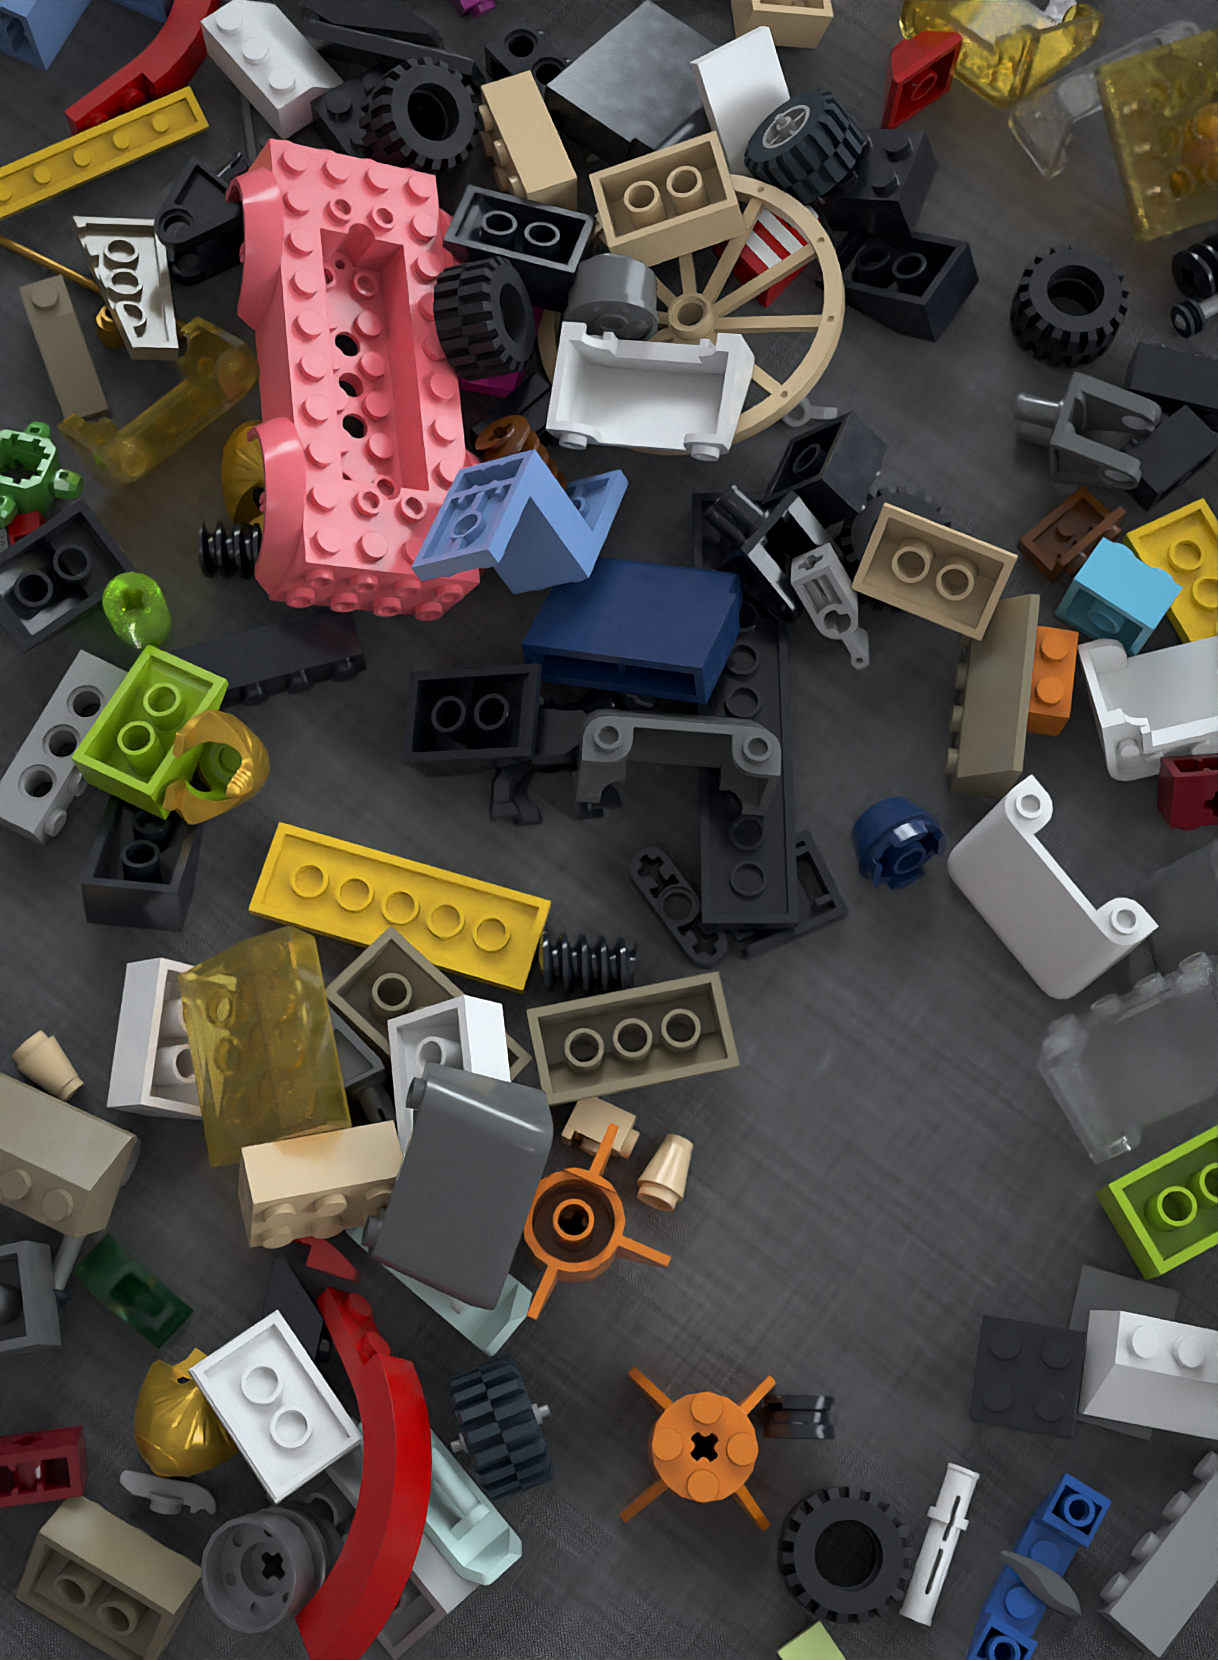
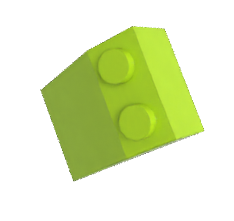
M147 644L71 759L88 784L166 820L171 812L163 808L167 786L181 779H186L188 783L191 782L205 743H200L177 758L172 755L175 735L192 717L204 711L219 710L229 683L225 678Z

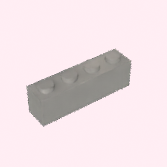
M1210 1451L1201 1459L1193 1471V1475L1197 1477V1480L1186 1494L1180 1491L1169 1501L1162 1513L1167 1518L1156 1534L1150 1531L1141 1538L1131 1554L1136 1559L1124 1575L1120 1572L1116 1573L1108 1581L1100 1594V1597L1105 1601L1097 1612L1147 1655L1160 1658L1218 1580V1452Z

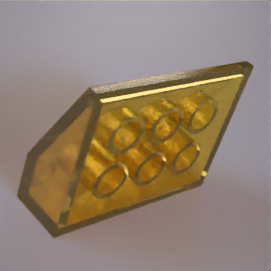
M1218 27L1097 68L1093 74L1136 242L1147 241L1218 218Z
M287 926L245 939L177 976L211 1168L216 1169L240 1162L242 1147L352 1128L315 936Z

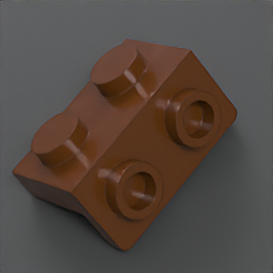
M1082 485L1023 536L1016 548L1055 584L1066 574L1071 578L1076 576L1089 558L1088 554L1096 548L1103 537L1113 543L1123 532L1119 525L1127 512L1119 506L1111 513Z

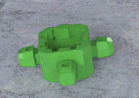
M34 421L25 428L23 433L8 429L0 431V472L7 473L9 468L16 469L18 464H22L24 470L38 472V476L32 475L30 480L22 479L20 484H15L14 478L0 475V528H4L12 523L16 515L39 511L41 515L47 513L54 497L76 499L80 497L83 491V477L76 472L60 469L57 449L51 442L50 427L45 423Z

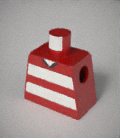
M804 205L820 223L816 211L811 206ZM763 209L731 273L744 285L808 243L789 223L772 212ZM729 240L713 245L712 253L719 260ZM809 263L763 291L755 298L764 308H767Z

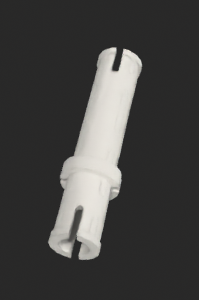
M948 1463V1470L936 1506H930L927 1516L931 1517V1521L903 1606L899 1611V1614L931 1626V1619L947 1575L960 1530L966 1531L969 1521L964 1518L977 1479L979 1480L980 1476L976 1472L952 1463Z

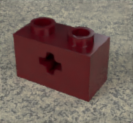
M1218 753L1160 757L1156 807L1170 828L1191 831L1198 829L1200 826L1218 825Z
M83 1425L0 1436V1508L83 1496L89 1475Z

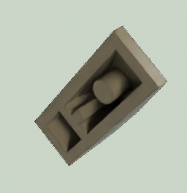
M62 274L19 287L31 327L67 425L71 426L111 413L73 300Z

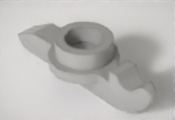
M805 397L781 419L787 425L797 427L805 424L810 418H836L838 408L811 406L809 400Z
M125 1470L121 1473L120 1483L131 1494L149 1498L152 1511L175 1515L181 1512L182 1505L191 1506L190 1513L194 1514L199 1509L207 1510L210 1515L214 1514L217 1510L215 1499L208 1489L196 1483Z

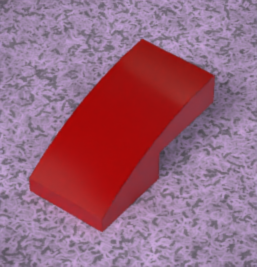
M308 1236L292 1240V1242L311 1247L305 1264L307 1267L358 1284L361 1273L339 1249L326 1239Z

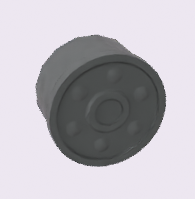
M618 253L600 254L580 262L577 266L573 286L569 289L564 322L585 323L587 325V335L603 337L605 331L613 332L620 340L648 341L658 330V313L656 311L657 279L654 272L641 261Z

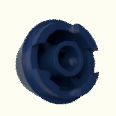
M901 796L884 799L868 808L857 819L851 830V839L861 876L871 880L875 887L879 884L887 883L891 890L903 888L923 877L925 873L921 866L934 853L942 857L947 846V839L941 831L939 819Z

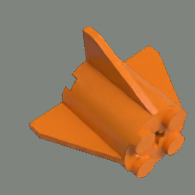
M609 1123L590 1170L575 1167L563 1169V1171L555 1172L541 1179L523 1228L527 1253L536 1267L544 1272V1276L526 1315L537 1321L558 1280L568 1283L591 1281L606 1271L615 1257L667 1268L671 1256L623 1236L626 1220L622 1201L612 1184L602 1177L619 1131V1126L613 1123ZM574 1218L581 1220V1230L583 1232L579 1235H568L560 1228L562 1223L570 1225Z
M634 1366L627 1375L660 1412V1415L651 1427L647 1444L649 1465L657 1479L618 1515L626 1523L666 1489L677 1497L702 1503L723 1500L731 1495L757 1527L764 1532L771 1524L744 1485L753 1472L759 1451L755 1429L747 1414L776 1384L775 1380L770 1375L767 1376L737 1405L729 1398L711 1392L689 1394L673 1403ZM695 1433L701 1438L707 1436L711 1441L712 1454L709 1459L700 1457L695 1460L692 1458L690 1452L693 1451L695 1445L691 1438Z

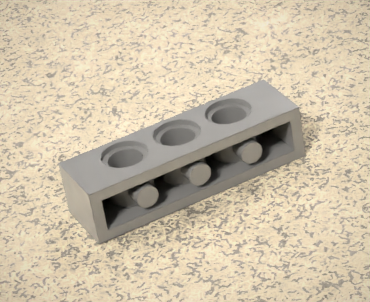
M80 650L0 781V825L44 847L51 836L55 837L58 835L66 822V810L74 796H80L88 786L87 781L71 759L74 752L66 757H57L58 750L67 743H77L76 749L78 748L128 674L127 671ZM90 704L101 705L95 715L81 717V712L86 706ZM44 782L53 783L52 789L47 795L38 798L33 797V792L38 785Z

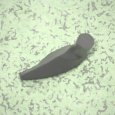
M1006 1550L1000 1551L997 1559L1017 1573L1029 1591L1044 1604L1050 1606L1057 1613L1082 1616L1077 1595L1057 1573L1026 1556Z

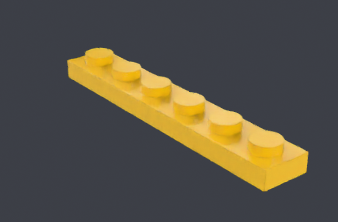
M185 87L0 167V221L207 131L209 124L191 87Z

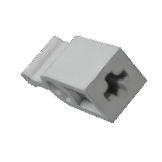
M830 543L793 558L791 563V584L817 629L822 635L830 639L843 640L851 654V664L859 670L869 666V636L867 631L860 629L858 626V594L856 590L851 589L852 582Z

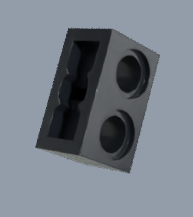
M524 18L485 45L486 73L494 81L530 70L543 100L546 84L550 83L573 63L568 57L563 58L552 47L549 38L542 30H535Z

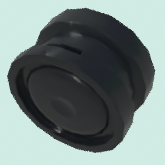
M816 1395L764 1396V1404H768V1410L770 1411L769 1422L763 1425V1438L835 1439V1426L830 1424V1413H828L831 1410V1405H835V1397Z

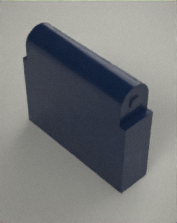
M598 556L589 578L576 583L569 582L552 587L521 643L525 664L539 663L542 666L541 681L707 704L740 633L739 612L744 591L742 575L733 572Z

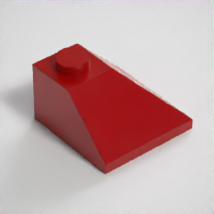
M923 30L910 40H901L891 50L885 77L881 129H896L950 91L964 40L958 32Z

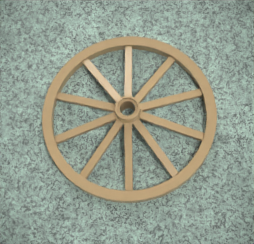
M730 174L737 200L748 203L742 215L747 234L729 240L702 294L697 293L692 252L679 256L683 287L682 295L676 297L656 277L657 299L668 309V313L657 311L658 327L664 329L657 331L648 342L700 345V339L702 338L710 339L715 346L718 333L817 332L805 358L783 385L754 363L751 381L766 392L769 397L740 414L731 443L733 445L758 434L776 423L801 402L818 382L832 358L841 334L845 312V291L835 249L817 218L799 201L777 187L756 179ZM763 209L785 220L807 241V245L716 302ZM598 212L595 215L597 219L593 250L600 243L609 250ZM817 258L824 280L822 315L724 317ZM544 309L537 330L538 346L542 364L549 381L553 385L559 348V321L561 313ZM699 321L698 323H696V324H694V325L688 326L689 324H691V323H693V322ZM625 447L634 451L656 455L691 454L687 452Z

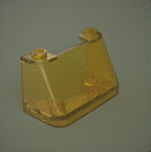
M904 0L900 14V27L904 38L908 40L923 30L958 32L964 40L954 77L993 106L1002 109L1022 102L1092 46L1100 34L1105 15L1085 3L1076 4L1066 10L1062 22L1059 23L1027 0Z
M197 316L180 329L187 338V350L184 357L180 356L175 360V363L186 379L120 431L105 416L98 420L97 423H90L76 413H72L56 427L98 483L109 490H124L147 475L254 389L260 377V368L245 341Z

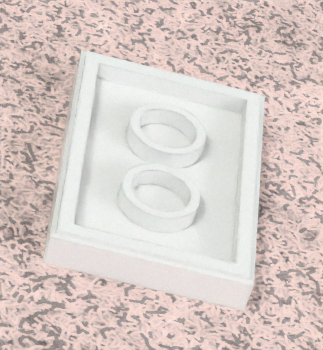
M760 26L690 62L712 132L715 130L717 132L729 174L755 179V177L744 164V152L749 145L748 142L762 122L779 106L790 100L769 27Z
M278 1310L188 1369L190 1376L275 1505L363 1443V1436Z

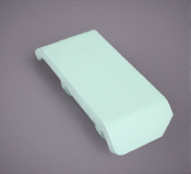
M359 1226L346 1229V1234L368 1252V1247L361 1245L364 1227ZM383 1265L489 1357L496 1354L528 1313L532 1293L509 1273L498 1303L494 1310L490 1311L465 1304Z
M360 1422L358 1430L363 1436L362 1423ZM430 1428L432 1449L431 1490L424 1532L458 1575L478 1584L489 1585L522 1556V1541ZM362 1443L360 1446H361V1451H362V1454H363V1443Z

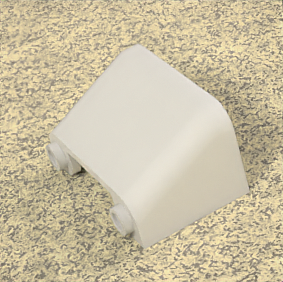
M563 321L546 423V430L554 437L559 438L560 446L583 450L586 449V444L687 452L691 453V457L703 461H717L719 455L729 453L751 381L755 359L741 334L718 333L715 346L710 339L702 338L700 339V345L620 340L613 332L605 331L603 337L587 335V325L585 323Z
M1218 636L1128 658L1123 644L1114 639L1101 638L1077 645L1079 662L1108 772L1112 778L1120 781H1131L1158 775L1160 757L1218 753Z
M1031 774L1016 785L956 845L949 855L947 868L955 884L1041 990L1050 997L1068 999L1075 996L1129 955L1159 926L1140 904L1128 898H1115L1096 911L1034 836L1050 820L1053 806L1048 793Z

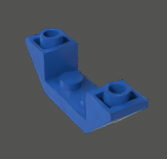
M1063 1473L1028 1519L1011 1552L1026 1556L1045 1565L1062 1578L1077 1548L1089 1547L1112 1501L1071 1475ZM1006 1564L980 1610L965 1660H1030L1038 1645V1642L1031 1639L1048 1605L1031 1593L1018 1574Z

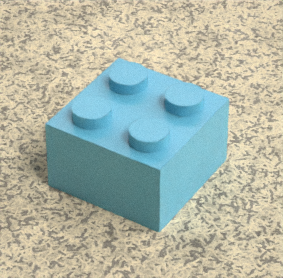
M1103 537L1073 579L1054 615L1093 640L1106 638L1119 641L1123 644L1128 658L1138 654L1183 587L1175 583L1171 575L1160 568H1152L1136 558L1133 552L1125 545L1116 542L1112 543Z

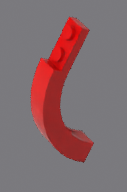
M174 0L171 12L163 28L150 45L130 63L64 111L73 136L143 106L144 102L148 99L155 101L183 89L191 81L207 55L200 21L220 9L221 0Z
M328 1287L315 1301L350 1378L357 1398L363 1431L362 1481L354 1519L338 1560L315 1596L294 1618L310 1660H358L378 1636L396 1607L410 1577L419 1551L431 1490V1432L422 1386L413 1362L390 1356V1347L380 1335L372 1317L373 1310L364 1297L357 1293H348Z

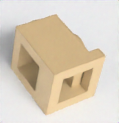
M593 1097L577 1101L562 1132L561 1142L571 1146L574 1138L582 1141L579 1148L595 1157L609 1123H613L619 1126V1131L610 1155L616 1158L621 1156L628 1160L640 1132L632 1129L636 1120L635 1115L604 1100Z

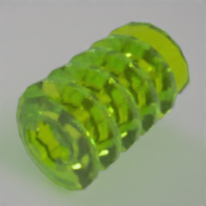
M136 572L119 574L110 580L104 590L102 604L105 614L122 644L133 650L143 651L147 644L157 647L164 642L170 632L172 620L162 591L157 583L145 574Z

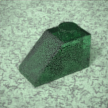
M107 1233L72 1270L94 1297L158 1349L166 1343L194 1312L148 1266L110 1233Z

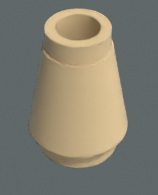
M42 1030L26 1040L12 1055V1058L19 1064L16 1070L63 1102L69 1100L84 1085V1082L78 1077L79 1075L55 1037L51 1036L48 1038Z
M675 1134L666 1135L664 1142L661 1143L637 1181L639 1187L637 1198L652 1208L666 1212L673 1211L676 1203L683 1201L693 1144L689 1140Z

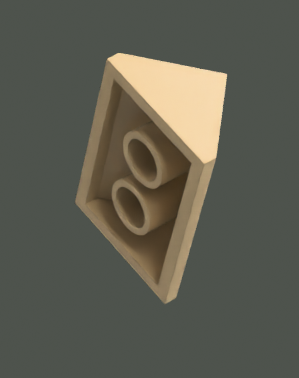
M884 503L851 589L981 641L1018 555Z

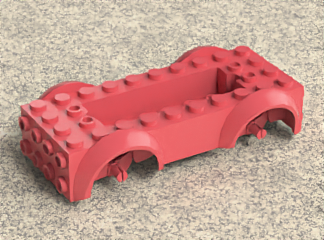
M269 139L249 170L235 177L230 182L225 193L226 203L242 202L244 242L240 247L239 256H241L240 261L243 262V273L237 315L255 330L262 423L252 427L247 433V442L256 439L259 441L262 452L265 491L262 492L259 500L261 505L259 507L260 511L264 512V527L261 548L255 564V579L266 593L269 594V600L287 602V605L295 608L320 605L329 606L331 610L336 612H350L357 609L373 611L375 615L381 617L404 614L413 615L420 621L437 620L480 583V577L487 569L477 568L457 573L451 577H439L421 581L411 568L459 469L484 463L479 457L465 448L458 377L454 368L448 363L441 348L433 313L434 287L437 285V277L443 272V269L465 263L443 248V238L453 217L439 208L435 175L418 172L412 168H400L378 163L372 159H360L342 155L328 149L320 150L297 145L288 140ZM346 335L350 337L357 346V355H344L335 344L336 336ZM339 381L349 383L355 389L356 397L348 396L339 386ZM352 416L362 422L364 425L363 438L351 437L349 432L343 428L344 417Z

